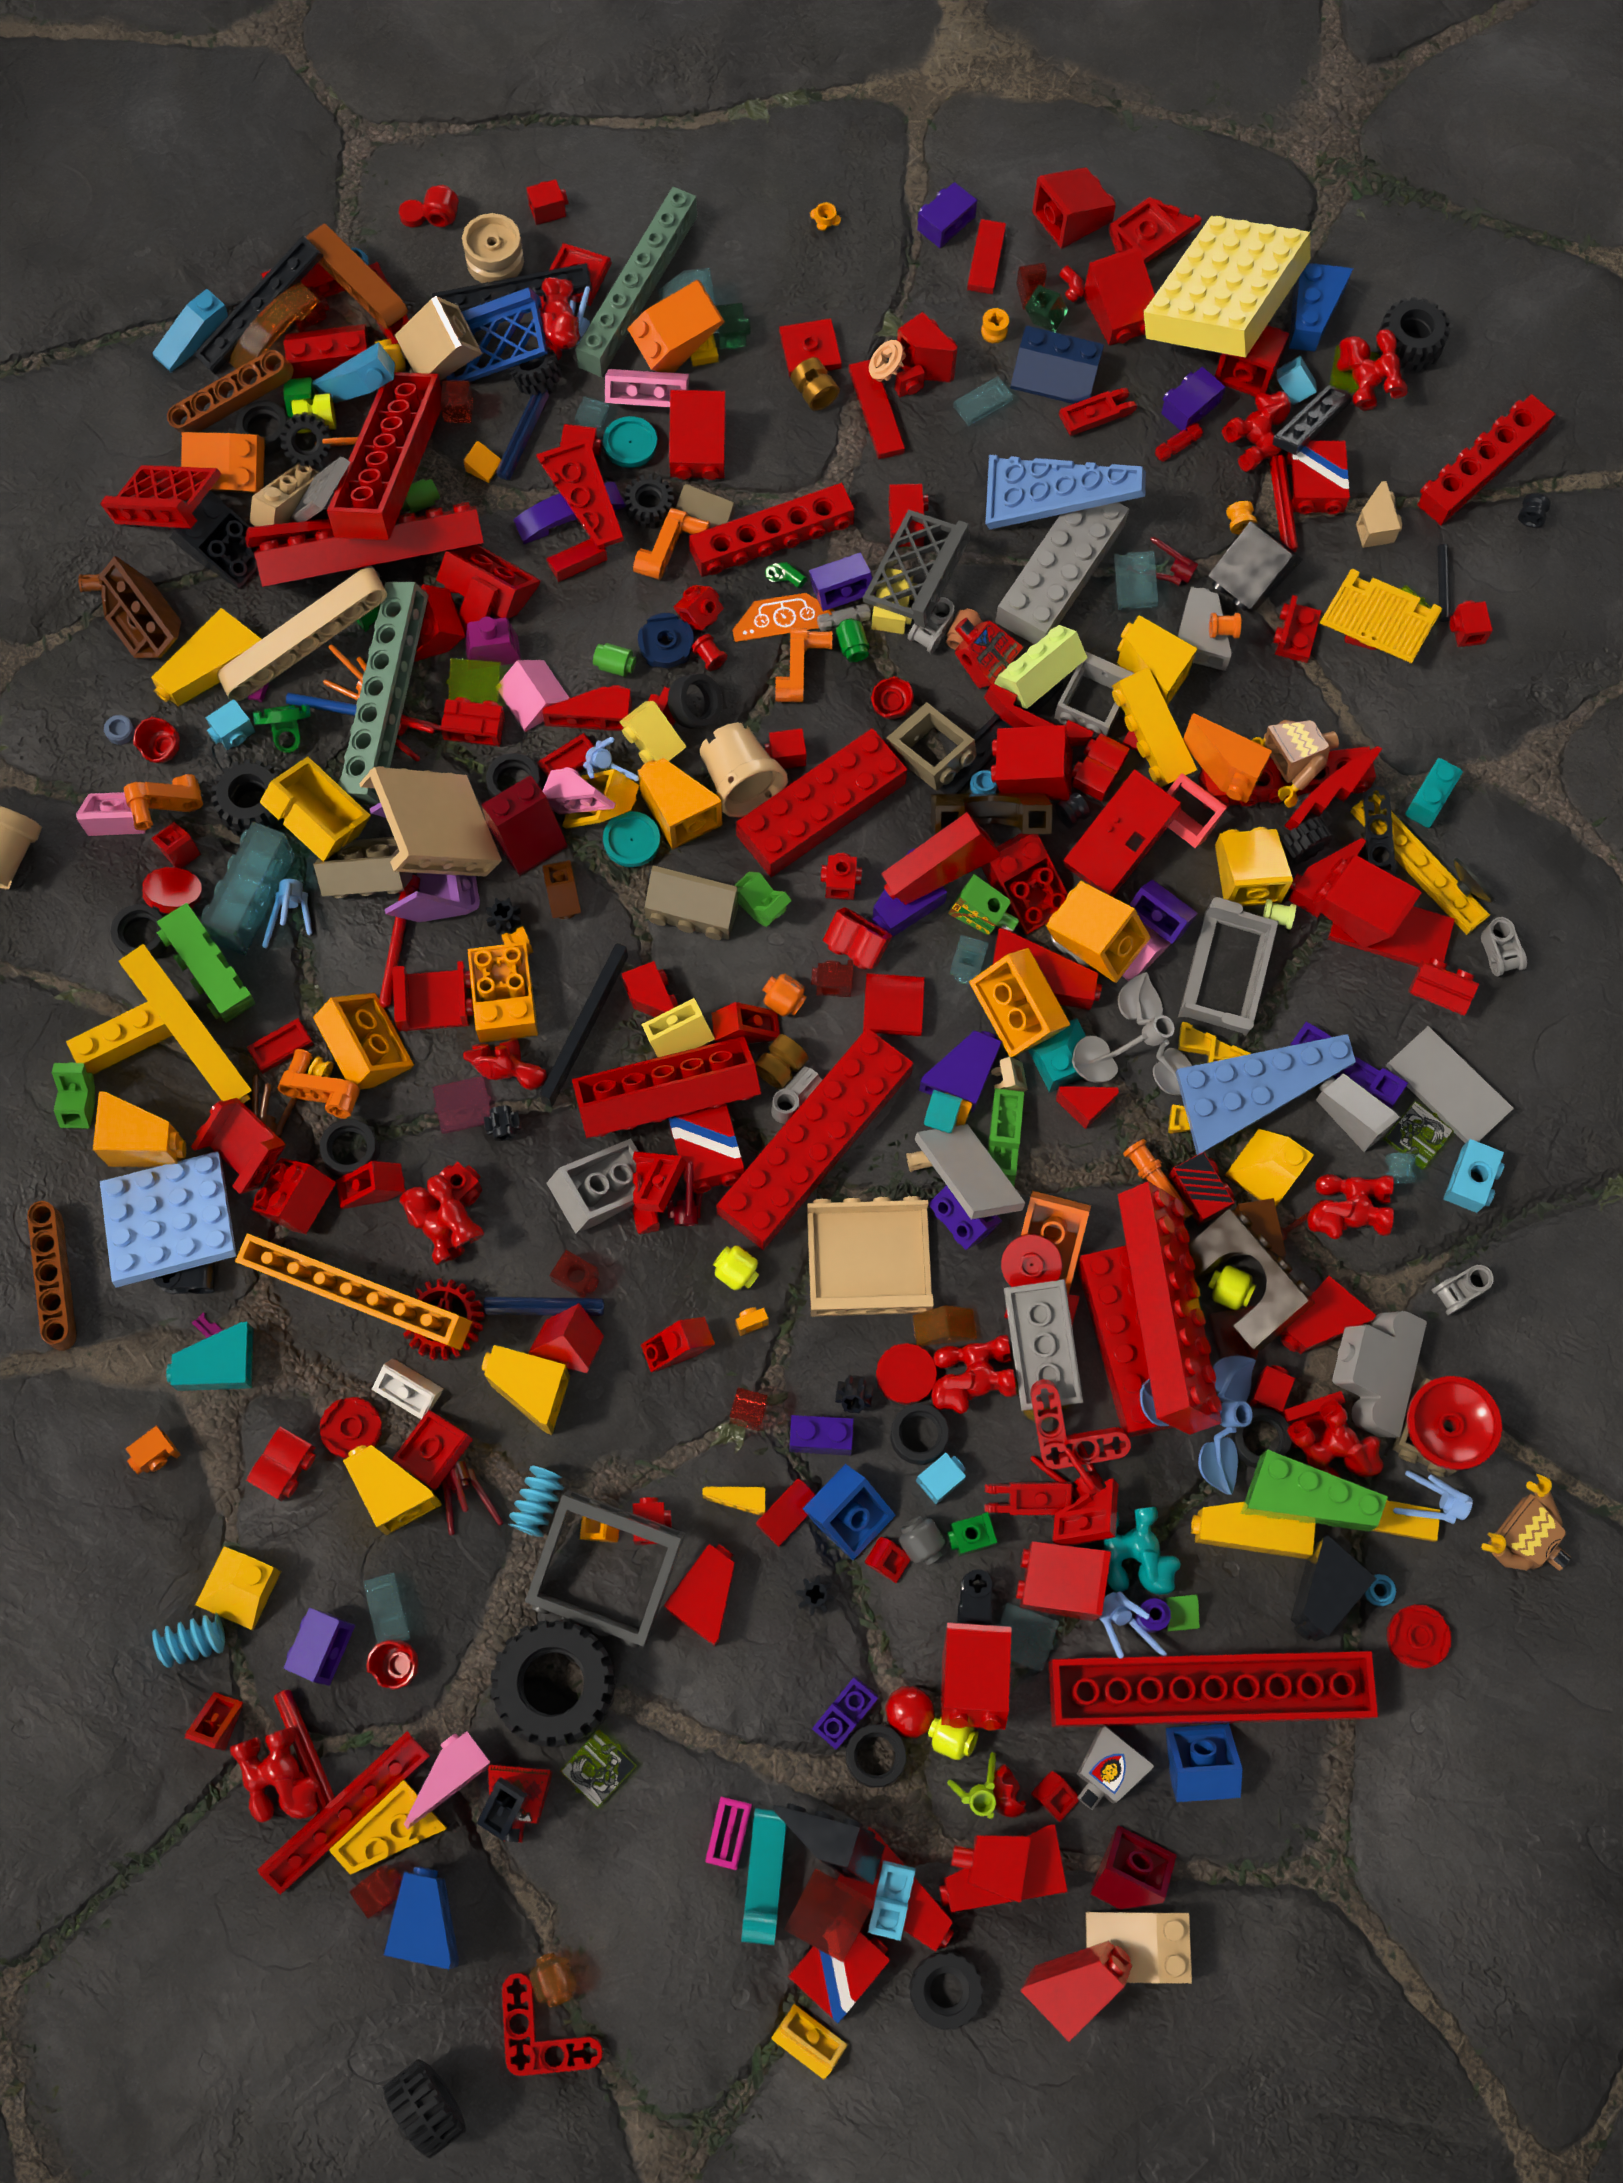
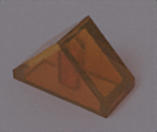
M945 1305L913 1315L915 1339L918 1346L977 1340L974 1313L971 1308Z

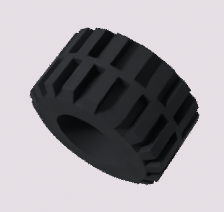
M1411 297L1409 301L1404 298L1400 299L1399 303L1395 302L1392 304L1391 308L1387 310L1379 331L1389 329L1394 333L1397 341L1395 354L1400 360V368L1406 373H1409L1410 370L1418 373L1422 368L1427 370L1432 364L1434 365L1438 361L1450 334V328L1448 327L1450 322L1448 318H1444L1446 314L1444 310L1437 309L1438 305L1436 303L1430 304L1428 299L1425 298L1418 300L1417 297ZM1404 332L1416 333L1422 339L1412 338ZM1379 348L1378 353L1382 356L1383 352Z
M251 759L244 760V764H239L238 761L232 763L234 767L231 769L226 766L222 770L224 775H217L215 778L217 785L212 786L211 790L213 794L211 797L212 803L224 826L229 831L232 830L233 834L238 837L243 834L245 839H251L252 835H256L257 839L263 838V833L268 832L269 835L274 833L273 828L275 826L280 828L283 825L282 818L278 820L261 803L250 808L238 807L237 803L248 792L261 791L265 793L270 782L279 776L278 772H275L269 764L264 766L263 761L256 760L255 764H252Z
M417 2059L384 2085V2096L391 2114L410 2143L422 2155L429 2159L433 2158L466 2132L465 2119L456 2100L436 2071L423 2060Z

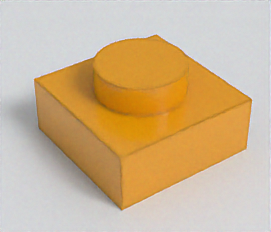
M756 1307L746 1309L739 1313V1318L735 1319L740 1336L768 1325V1316L764 1308L759 1310Z

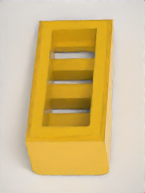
M764 1487L703 1488V1498L708 1501L760 1516L765 1513Z

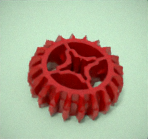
M437 1279V1287L435 1288L428 1281L425 1283L427 1291L423 1293L421 1289L416 1288L414 1291L418 1296V1300L429 1304L436 1299H440L437 1307L453 1313V1299L461 1302L466 1307L467 1319L472 1321V1324L463 1343V1348L469 1352L471 1347L467 1343L468 1340L476 1343L479 1341L478 1336L473 1331L480 1332L484 1328L482 1324L476 1322L485 1317L483 1312L477 1311L482 1307V1304L479 1300L473 1301L476 1297L475 1292L472 1290L465 1293L467 1287L464 1283H461L456 1288V1282L453 1279L448 1281L446 1287H444L442 1279ZM406 1330L403 1333L405 1339H412L409 1343L412 1349L420 1346L418 1353L422 1357L429 1351L430 1359L433 1361L437 1359L439 1353H441L443 1361H448L449 1352H453L456 1358L461 1356L458 1349L435 1340H428L424 1336L410 1330Z

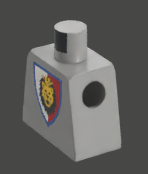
M1104 1726L1097 1732L1078 1770L1077 1775L1088 1784L1077 1798L1091 1810L1096 1807L1103 1796L1110 1802L1117 1803L1154 1765Z

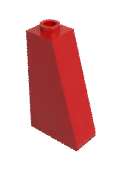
M966 812L881 874L887 882L884 888L893 900L898 898L904 905H907L997 859L1001 854L988 833Z
M999 928L992 965L1009 953L1029 948L1060 1005L1091 1010L1093 1002L1099 1001L1102 984L1097 983V972L1006 929Z
M1055 1824L1044 1826L1026 1835L1031 1837L1021 1900L1068 1892ZM962 1868L944 1877V1885L939 1886L942 1906H948L949 1912L1013 1902L968 1884L969 1869Z
M868 1827L867 1830L876 1834L875 1839L885 1846L873 1885L843 1877L841 1874L834 1885L872 1910L883 1860L900 1865L904 1864L877 1832ZM914 1877L903 1931L936 1952L939 1946L944 1949L951 1939L954 1931L950 1929V1926L953 1922Z

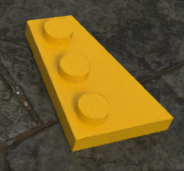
M403 1780L333 1845L329 1851L351 1875L434 1834L446 1830L447 1827L431 1811L407 1830L404 1823L418 1794Z

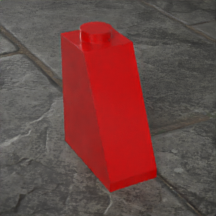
M1328 1276L1310 1296L1316 1303L1279 1336L1282 1338V1344L1287 1349L1303 1354L1342 1337L1347 1326L1368 1325L1377 1315L1331 1276Z
M708 1544L664 1604L665 1610L713 1646H716L720 1639L735 1568V1562L731 1560L733 1554L720 1544L716 1548Z

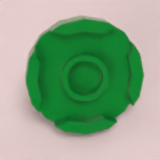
M302 704V710L295 708V705L264 709L265 715H261L260 711H254V723L270 724L275 746L284 753L293 752L300 744L297 720L312 716L310 704ZM285 731L291 732L295 737L294 744L288 748L282 747L278 741L280 734Z

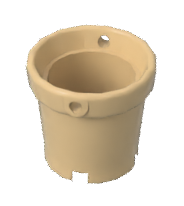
M738 722L727 724L713 732L716 738L710 744L707 739L703 741L700 748V756L715 785L716 795L721 800L722 812L727 816L744 817L770 799V794L773 797L786 787L788 783L786 771L776 760L770 758L754 736L750 727L747 726V729H745L743 724Z
M0 806V889L9 890L30 843H35L38 840L42 827L27 816Z

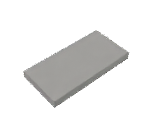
M339 457L316 474L290 517V521H307L322 511L351 462L344 457Z
M1429 1026L1419 1033L1386 1065L1394 1075L1408 1082L1407 1087L1464 1143L1469 1139L1479 1142L1514 1109Z
M968 1124L955 1126L951 1133L937 1129L916 1133V1143L970 1219L1023 1210L1025 1201Z
M1065 1280L1004 1288L1021 1411L1033 1409L1030 1390L1032 1385L1041 1379H1048L1056 1385L1061 1405L1083 1403ZM1047 1388L1041 1389V1394L1036 1396L1042 1398L1044 1408L1050 1407L1048 1396L1053 1394L1048 1393Z

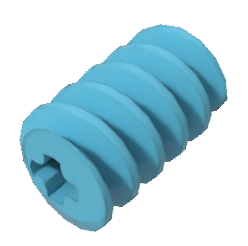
M532 1465L530 1466V1471L536 1477L525 1478V1483L531 1489L520 1490V1495L526 1500L515 1501L514 1505L521 1512H511L509 1516L516 1524L508 1525L529 1535L544 1537V1533L538 1526L549 1525L550 1523L543 1517L544 1513H554L548 1502H559V1498L553 1491L564 1490L565 1487L558 1482V1479L562 1478L561 1476Z
M215 1612V1622L212 1623L207 1615H203L202 1626H198L193 1618L190 1619V1628L188 1630L185 1629L182 1622H179L177 1633H173L169 1626H165L163 1637L160 1636L156 1629L152 1631L156 1655L166 1668L172 1667L175 1660L178 1664H184L187 1656L195 1661L199 1658L200 1652L204 1657H208L212 1653V1648L216 1653H222L225 1647L224 1629L217 1612Z

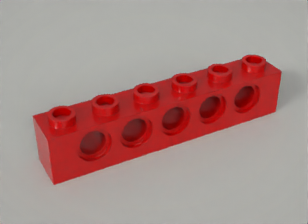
M1533 394L1524 401L1518 400L1510 409V414L1506 417L1500 416L1492 425L1490 432H1482L1475 440L1474 446L1471 449L1466 447L1462 450L1453 465L1447 464L1440 471L1438 478L1434 482L1429 480L1420 490L1422 496L1417 505L1442 526L1548 430L1556 414Z
M839 483L690 535V552L701 577L716 575L726 568L742 566L749 560L770 556L775 551L783 548H793L800 542L821 538L824 534L834 530H844L851 524H854V507L843 484ZM820 513H827L828 515L822 516V515H819V514H820ZM794 522H802L803 524L798 525L794 524ZM746 539L752 540L751 542H743ZM720 548L727 549L726 551H717Z
M1370 746L1329 751L1326 766L1317 774L1320 780L1313 779L1302 791L1298 790L1296 792L1297 796L1312 793L1331 774L1352 759L1369 751ZM1272 758L1268 759L1259 779L1265 786H1258L1256 784L1247 803L1231 799L1218 788L1203 768L1198 777L1199 786L1227 807L1239 804L1243 807L1255 805L1257 802L1269 801V803L1282 802L1284 800L1278 797V790L1283 786H1291L1293 784L1286 783L1282 779L1283 776ZM1373 763L1352 793H1363L1371 788L1376 779ZM1203 803L1204 809L1209 808Z

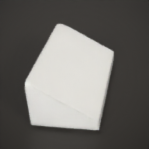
M391 1359L383 1365L372 1390L422 1420L440 1397L443 1388L399 1361Z

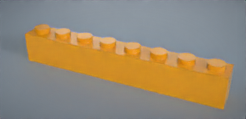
M248 1233L235 1260L239 1264L458 1350H461L472 1324V1321Z

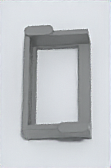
M1219 897L1213 898L1204 913L1178 1017H1189L1237 1031L1246 1036L1254 1026L1278 921L1244 912L1240 903ZM1216 923L1260 935L1240 1016L1196 1005Z

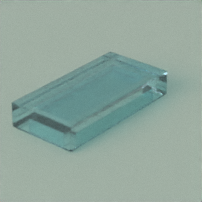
M997 376L955 400L953 407L967 425L970 426L1011 402L1013 394Z

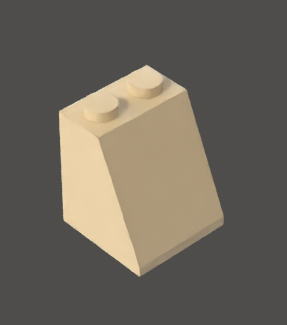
M437 296L433 297L395 334L401 346L403 357L408 360L411 366L409 369L410 373L439 374L440 381L482 354L459 306Z

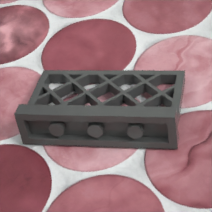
M908 509L863 596V602L914 619L915 625L925 628L970 541L969 524L958 520L955 525ZM911 521L923 524L925 529L910 534L908 527ZM940 530L949 532L947 538L937 542L932 533ZM928 535L932 544L917 549L914 540ZM910 542L913 551L899 556L897 552L898 546ZM935 550L937 554L936 560L924 564L921 555ZM917 557L920 566L906 571L902 562ZM898 564L902 573L888 578L885 573L886 569ZM924 573L926 577L925 582L913 586L909 577ZM905 579L909 588L894 593L891 584ZM887 586L891 594L883 598L873 596L875 590ZM909 595L913 596L915 601L911 608L902 606L898 602V599Z

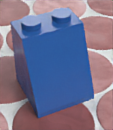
M414 1867L413 1872H404L384 1955L450 1970L458 1967L459 1957L445 1879L437 1877V1870Z

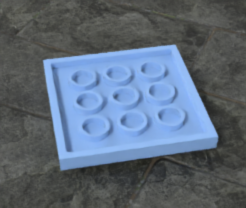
M218 1151L178 1161V1164H166L100 1181L111 1279L115 1288L237 1256L222 1159Z

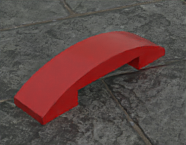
M994 683L990 685L984 695L985 700L995 713L1013 728L1054 725L1013 705L1017 695ZM1070 720L1065 723L1072 746H1085L1094 733Z

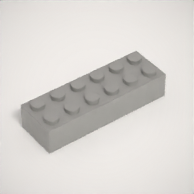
M1117 502L1061 514L998 605L995 623L1032 644L1038 643L1051 629L1057 627L1125 527L1129 508Z

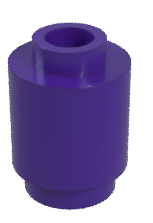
M1157 1598L1148 1599L1139 1607L1149 1615L1151 1609L1155 1610L1159 1620H1153L1151 1617L1144 1619L1135 1613V1620L1147 1633L1159 1632L1168 1625L1171 1618L1168 1605Z

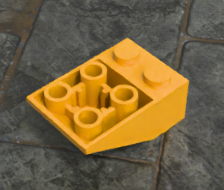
M526 942L467 949L475 1028L479 1042L538 1036Z

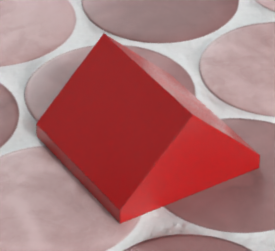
M578 1303L545 1320L528 1354L565 1364L567 1368L588 1373L603 1342L604 1335L581 1304Z

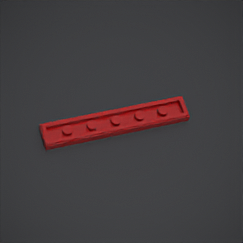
M406 1731L257 1869L259 1875L281 1895L395 1787L430 1756L428 1752Z

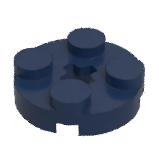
M672 613L653 615L647 620L643 628H640L638 632V646L641 655L646 659L649 666L671 668L684 664L690 659L691 647L694 644L693 631L691 626L687 622L685 623L683 620H680L677 615ZM662 636H668L669 640H673L669 645L659 643L663 639Z

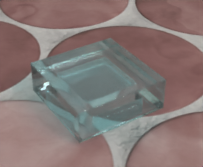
M584 396L575 416V424L594 427L596 430L601 431L610 409L609 403Z

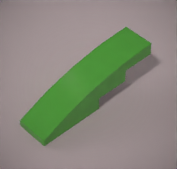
M995 1088L987 1151L1014 1186L1021 1136L1024 1092Z

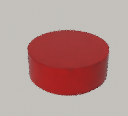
M418 200L403 202L399 207L401 222L407 227L422 225L426 219L422 211L423 204Z

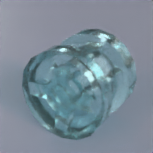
M1391 1153L1386 1155L1385 1163L1388 1165V1171L1385 1175L1393 1176L1394 1184H1408L1416 1181V1174L1413 1172V1166L1416 1164L1415 1155L1409 1153Z

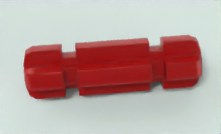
M1198 423L1191 424L1186 427L1187 431L1182 430L1168 439L1167 444L1162 443L1156 447V457L1161 462L1166 461L1171 457V454L1175 455L1190 445V441L1195 442L1201 438L1203 430L1199 427Z

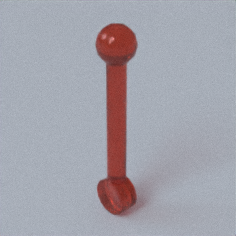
M1309 1211L1287 1227H1280L1283 1240L1287 1238L1290 1231L1307 1220Z

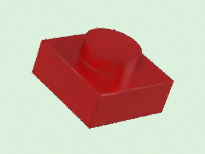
M920 364L897 373L895 391L899 398L907 394L913 395L924 387L925 372Z

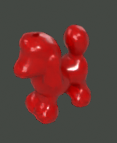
M546 278L542 282V290L547 296V302H544L543 296H539L542 308L539 310L546 346L554 350L557 359L560 360L563 354L562 349L574 347L580 338L579 319L573 315L568 303V298L572 295L574 286L570 280Z
M1383 329L1377 333V345L1383 352V355L1376 361L1370 360V346L1360 337H1346L1339 343L1340 357L1336 368L1341 372L1352 370L1353 379L1359 386V389L1353 394L1352 400L1355 406L1359 407L1362 411H1367L1377 406L1375 388L1385 378L1387 379L1383 385L1386 394L1390 392L1391 398L1398 399L1408 394V386L1400 373V360L1395 354L1397 347L1396 337L1389 329Z
M1278 391L1274 394L1259 392L1255 397L1258 411L1251 413L1245 421L1239 417L1233 418L1223 427L1222 435L1228 443L1246 437L1256 445L1245 450V453L1239 456L1238 464L1243 471L1248 472L1255 469L1261 461L1271 458L1283 450L1272 445L1275 436L1272 432V425L1281 424L1290 413L1291 404L1287 393L1283 391Z
M1326 1174L1319 1177L1315 1183L1317 1193L1323 1196H1332L1340 1192L1345 1195L1346 1201L1324 1200L1316 1203L1308 1214L1307 1224L1309 1229L1313 1232L1327 1234L1332 1239H1339L1343 1235V1230H1347L1349 1227L1358 1228L1370 1225L1373 1226L1379 1235H1390L1394 1220L1393 1208L1374 1207L1369 1197H1374L1381 1204H1389L1390 1194H1393L1394 1177L1390 1175H1384L1376 1179L1351 1177L1346 1180L1334 1174Z
M441 1175L429 1178L427 1189L413 1187L406 1190L400 1196V1203L404 1207L408 1223L414 1226L415 1229H421L433 1242L435 1248L433 1249L432 1259L437 1266L458 1258L465 1252L463 1244L468 1241L474 1243L485 1235L483 1229L469 1218L464 1205L459 1200L453 1198L451 1184Z
M1000 1335L986 1343H970L963 1348L945 1346L938 1349L934 1354V1362L937 1367L947 1369L959 1362H964L967 1369L963 1374L944 1375L936 1381L931 1394L934 1407L939 1410L953 1409L955 1412L963 1414L969 1408V1400L983 1396L991 1390H999L1005 1397L1012 1398L1017 1396L1013 1369L995 1372L988 1362L991 1359L1001 1363L1011 1362L1008 1335Z
M1330 1400L1320 1407V1413L1328 1426L1320 1440L1315 1441L1313 1431L1302 1420L1294 1422L1287 1430L1293 1443L1304 1451L1306 1460L1311 1467L1341 1478L1340 1474L1329 1467V1463L1335 1457H1344L1347 1469L1359 1477L1375 1476L1384 1467L1383 1460L1379 1454L1381 1440L1376 1436H1369L1359 1441L1357 1434L1350 1427L1344 1425L1348 1419L1346 1410L1335 1400Z
M293 1726L265 1736L270 1754L262 1762L257 1757L261 1749L259 1737L230 1746L232 1757L240 1765L243 1785L250 1792V1813L258 1822L269 1821L274 1815L273 1802L265 1794V1788L268 1785L275 1786L279 1794L280 1808L288 1816L304 1819L314 1815L318 1810L316 1792L319 1788V1781L312 1776L304 1778L303 1771L299 1770L298 1763L290 1752V1746L296 1739V1731Z

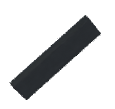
M1328 385L1274 436L1272 445L1297 455L1350 404L1352 395Z

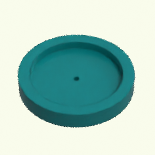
M635 416L621 417L613 421L606 428L603 435L604 451L613 463L621 467L634 468L642 466L649 462L656 453V431L649 422Z
M629 811L612 818L606 825L603 832L604 849L608 857L618 865L639 867L651 861L657 854L660 847V832L656 823L649 816L640 812Z

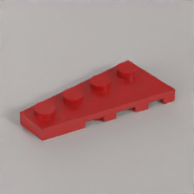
M588 437L536 454L537 460L597 549L624 541Z

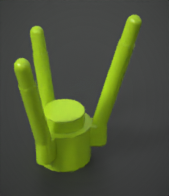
M995 1752L990 1753L985 1784H978L969 1793H966L953 1780L950 1779L947 1782L964 1804H970L972 1811L976 1815L987 1816L989 1819L994 1817L993 1811L996 1806L993 1792L995 1787Z

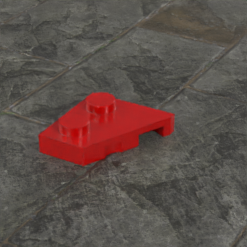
M634 1151L633 1160L636 1163V1172L633 1173V1183L635 1184L633 1203L638 1210L664 1212L687 1162L682 1156Z
M1114 1478L1105 1481L1106 1487L1093 1496L1086 1493L1078 1498L1074 1504L1066 1506L1055 1513L1053 1542L1055 1544L1068 1546L1114 1538L1116 1536L1119 1484Z

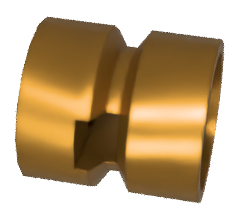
M814 357L803 361L791 374V381L798 391L803 393L802 397L814 411L826 408L839 395V387L832 377L828 375V371L818 358Z
M780 1034L769 1046L770 1053H763L755 1063L758 1075L778 1090L783 1089L792 1080V1071L798 1072L809 1060L803 1048L783 1034Z

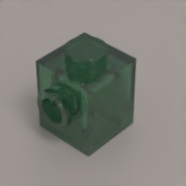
M1041 285L1037 286L1025 306L1033 324L1052 332L1057 330L1069 311L1060 293Z
M742 303L717 305L716 308L725 321L717 329L720 349H735L746 346V335L751 334L749 318H744Z

